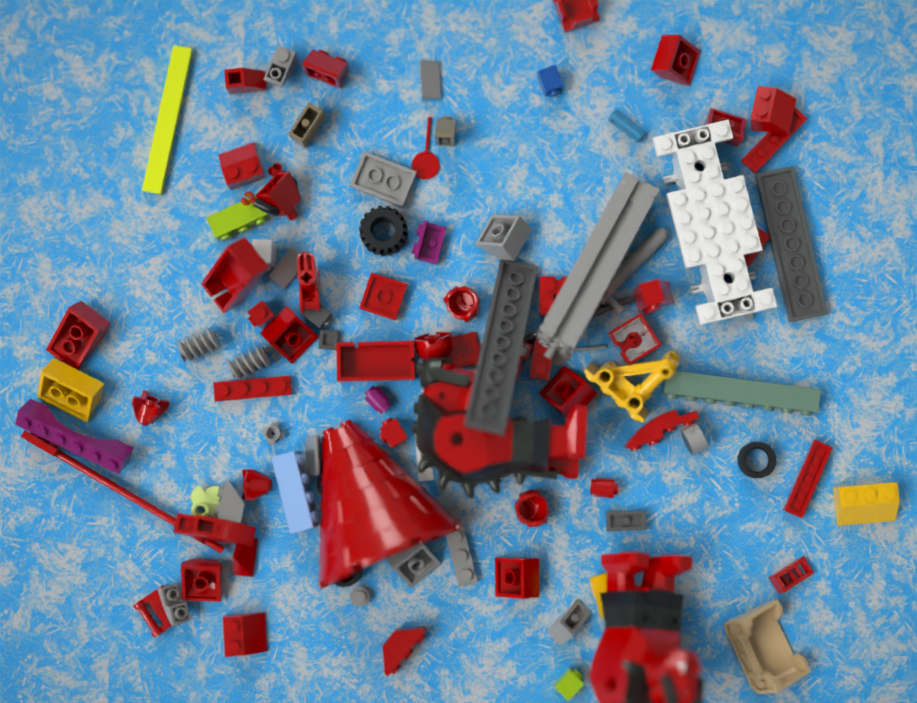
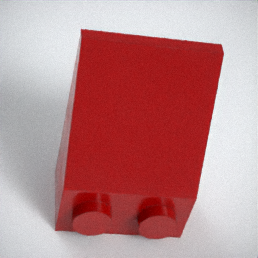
M80 301L68 307L46 351L59 361L79 370L104 338L111 323L83 301Z

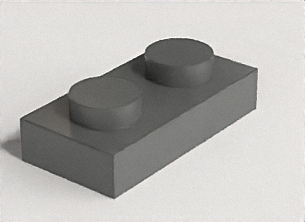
M645 510L606 512V531L646 530Z

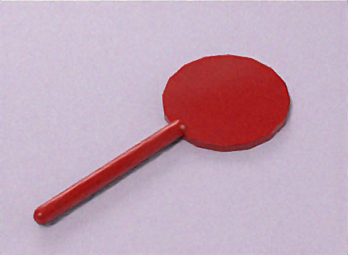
M428 117L425 152L417 154L411 164L412 170L417 172L416 176L423 180L435 177L439 171L437 157L429 152L431 117Z

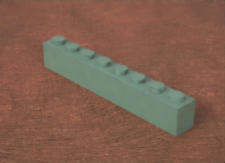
M675 371L672 376L663 380L661 394H666V398L678 399V396H683L687 401L697 402V398L705 399L704 403L710 404L722 401L724 402L723 405L735 406V403L743 404V408L754 409L755 406H762V410L774 411V408L781 409L782 413L793 414L794 410L800 411V415L812 416V413L819 412L821 389Z

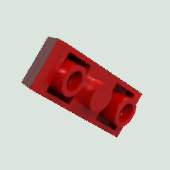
M424 626L397 628L385 641L382 648L384 671L387 677L391 673L394 675L399 670L401 660L403 658L407 660L414 651L412 647L415 643L420 644L426 637V634H424L426 628Z

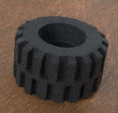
M378 206L377 209L372 208L369 213L366 212L364 214V219L360 221L359 232L360 238L367 250L375 255L379 254L386 257L388 254L391 256L394 255V252L398 253L400 248L404 247L405 241L408 238V228L403 215L398 213V210L395 208L391 209L390 206H386V208ZM387 221L394 225L395 234L391 239L378 241L374 238L372 231L379 222Z

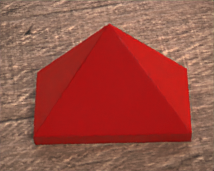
M254 538L253 547L236 545L233 554V575L253 577L258 538Z

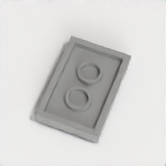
M364 151L350 187L403 208L417 172Z

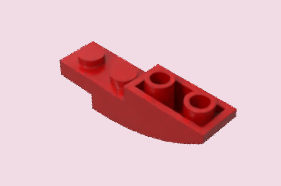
M675 409L653 418L628 439L624 445L625 449L630 448L631 451L641 449V445L649 443V446L660 443V439L664 438L663 429L666 433L676 430V425L683 424L684 427L694 424V420L699 419L697 411L678 416Z
M177 513L174 534L212 539L216 542L253 547L256 527L203 515L196 514L194 516Z

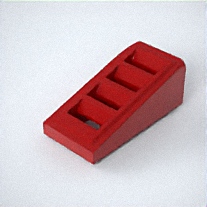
M802 556L771 575L769 580L777 593L781 594L787 592L814 572L805 557ZM800 564V566L802 567V569H803L804 572H805L804 574H802V572L800 571V569H799V567H798L797 565ZM791 569H794V571H795V573L797 574L798 578L795 577V575H794V573L792 572ZM785 573H787L791 582L788 581L787 577L785 576Z

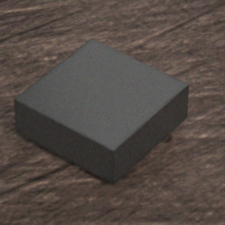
M320 329L318 348L336 350L340 331Z

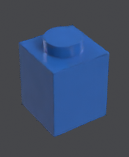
M556 65L538 71L537 78L544 96L550 95V97H555L559 95L564 85Z

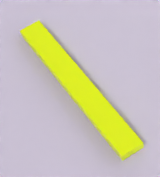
M173 45L142 187L143 192L162 195L193 53L192 48Z

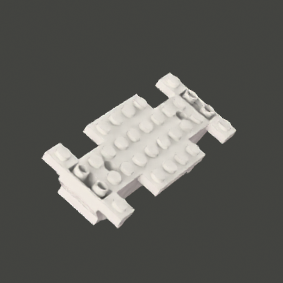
M729 119L653 137L652 139L657 158L672 154L673 175L663 176L662 178L664 185L675 182L679 188V191L670 192L666 195L685 269L700 266L701 284L690 286L692 294L703 291L708 301L706 304L695 306L699 325L777 307L772 288L756 292L752 290L750 280L756 279L754 271L748 273L744 255L762 251V246L744 177L741 175L724 180L722 171L727 170L726 162H719L715 147L716 143L733 139ZM695 164H702L704 170L697 171L695 169ZM725 274L732 277L731 284L724 281L723 277Z

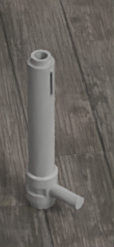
M657 228L621 263L599 306H603L607 302L619 314L625 311V308L612 296L615 294V290L668 240L669 233L664 228Z

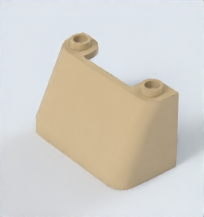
M778 599L766 602L724 623L725 632L751 688L758 694L779 693L811 672L807 659L799 654L792 653L777 621L783 616V608Z

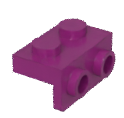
M426 220L423 221V225L419 224L417 230L419 240L418 243L414 242L412 254H415V260L437 265L446 227L428 223Z

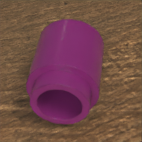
M372 386L364 393L366 395L364 399L376 412L379 411L380 414L392 405L389 401L390 398L379 386L376 388Z

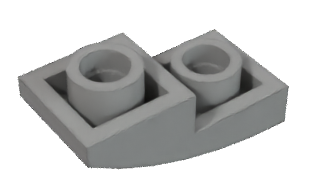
M178 583L157 588L164 611L172 626L191 620L187 602L182 601Z

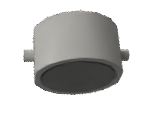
M696 423L680 430L682 439L692 456L708 449L707 441Z

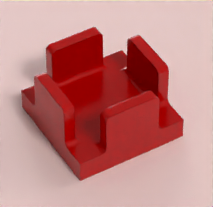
M553 0L564 33L600 21L597 0Z

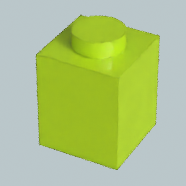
M568 668L553 686L569 701L585 684L582 680L583 675L577 669L572 671Z

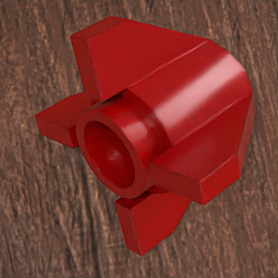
M143 390L141 397L134 396L132 400L135 418L138 420V423L145 426L153 424L168 409L170 404L168 400L159 401L157 398L150 396L145 390Z
M242 470V500H256L264 495H268V491L272 490V479H269L268 475H264L256 470Z

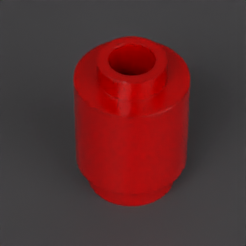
M596 477V479H591L590 494L595 495V497L613 498L614 495H618V483H615V479Z

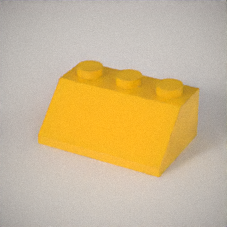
M53 358L41 371L37 398L88 423L102 397L105 383Z
M897 482L833 487L837 526L896 521L899 507Z

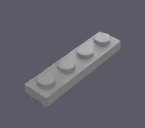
M458 506L446 509L462 523ZM464 528L446 535L459 587L478 582Z

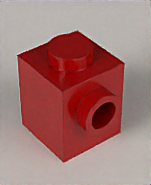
M263 300L247 311L250 315L248 319L254 327L258 325L261 329L266 327L276 317Z
M390 417L382 422L383 426L380 427L381 432L379 436L384 444L388 442L390 447L394 448L409 439L397 418L393 420Z

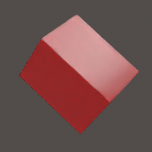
M710 107L705 125L729 119L733 139L723 143L737 147L744 138L746 119Z

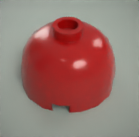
M436 332L435 335H429L428 333L415 337L414 346L417 354L424 360L433 357L445 358L452 350L453 340L450 332Z

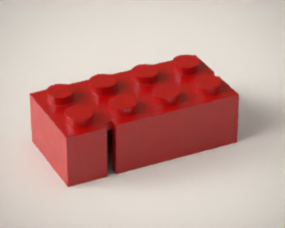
M243 237L226 247L201 285L210 297L226 289L229 290L213 300L224 314L241 305L269 267L256 252L253 245L249 243L246 237Z
M414 341L358 342V348H356L354 342L336 343L337 382L416 381L415 362H411V360H415Z

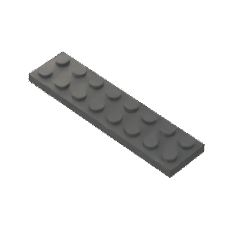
M794 167L758 173L755 175L767 231L770 236L769 240L788 322L827 315L828 312Z

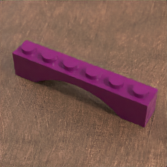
M31 398L18 410L15 425L110 471L120 474L130 462L133 447L118 440L98 439L77 433L59 422L50 412L48 406Z

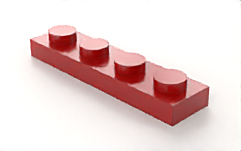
M795 108L790 135L768 132L740 162L755 174L807 118Z
M291 376L213 382L215 402L292 395Z
M817 440L812 441L783 511L803 518L833 447Z

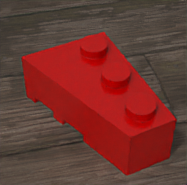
M661 279L641 283L632 291L638 313L644 312V315L654 313L661 307L675 304L669 282Z

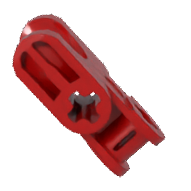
M303 252L297 257L301 314L305 313V310L313 309L321 312L319 271L313 254Z

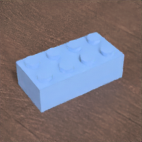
M292 451L271 457L290 534L318 526L319 515L317 510H313L312 503H315L312 492H309L307 486L310 484L309 476L303 470L305 465L303 454L300 455L299 451Z

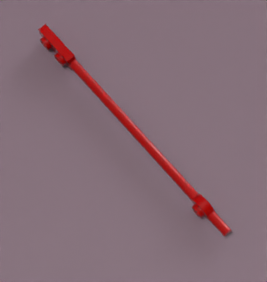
M26 430L20 436L175 527V517L65 454L57 448L58 445L50 441L46 442L40 436ZM191 536L221 554L225 549L223 545L212 539Z

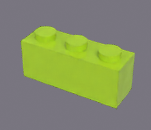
M239 202L206 217L215 238L218 241L222 240L224 242L231 239L233 234L247 232L250 230L249 227L255 224L259 226L266 223L270 216L268 213L253 207L254 204L252 203L245 206Z

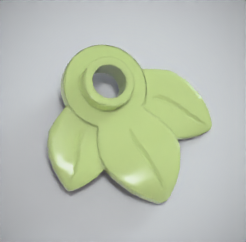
M197 485L191 493V500L193 502L191 507L192 515L216 517L213 516L215 505H219L220 497H217L219 486H211L204 491L202 487ZM199 506H203L205 510L203 512H198L197 508Z

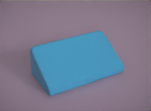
M618 110L613 111L609 116L608 121L635 142H639L646 133L645 130Z

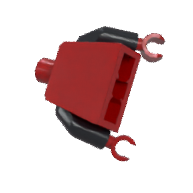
M275 163L273 167L270 166L268 169L269 175L273 178L256 194L257 199L254 198L252 192L248 191L244 196L248 197L249 200L242 197L241 203L245 206L252 203L254 204L253 207L272 216H287L289 220H293L299 215L295 206L301 201L298 182L291 176L290 172L282 171L280 163Z

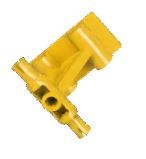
M671 350L665 353L661 360L617 366L616 363L607 361L600 368L591 361L584 372L586 373V378L592 383L596 382L605 395H611L620 408L627 409L630 412L629 415L635 421L643 423L649 413L643 407L644 403L652 396V392L664 379L669 378L675 373L679 365L678 353H675L676 351ZM651 373L642 384L639 383L637 386L624 377Z

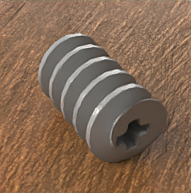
M206 328V334L198 331L199 337L191 334L192 340L185 336V343H182L179 339L177 340V347L184 362H186V358L189 361L193 360V355L196 358L200 357V352L206 355L207 349L213 352L214 346L217 349L221 348L214 330L210 331Z
M263 345L261 350L255 346V353L248 349V356L240 353V360L233 356V363L226 359L234 378L236 376L241 380L242 373L248 377L249 370L252 373H256V367L259 370H263V363L270 367V360Z

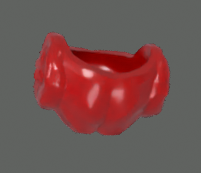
M455 286L443 298L448 312L456 319L464 320L466 323L472 321L481 310L479 296L467 286Z
M539 489L521 492L519 499L516 500L514 505L518 520L522 524H527L529 528L546 524L549 508L546 498L540 494Z

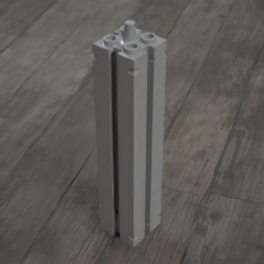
M627 172L624 173L538 331L536 340L539 341L540 345L548 348L544 355L546 358L552 359L555 351L563 357L569 356L571 358L652 208L660 189L647 182L644 184L638 181L639 178Z

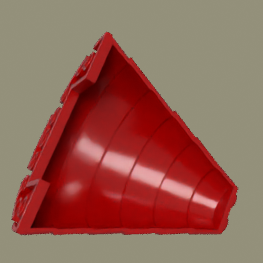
M351 420L341 423V427L337 429L332 427L324 430V436H322L320 566L318 578L320 590L356 575V571L426 541L428 543L464 528L457 518L448 512L440 502L410 476V473L393 460L392 456L374 442L373 438L357 423H352Z

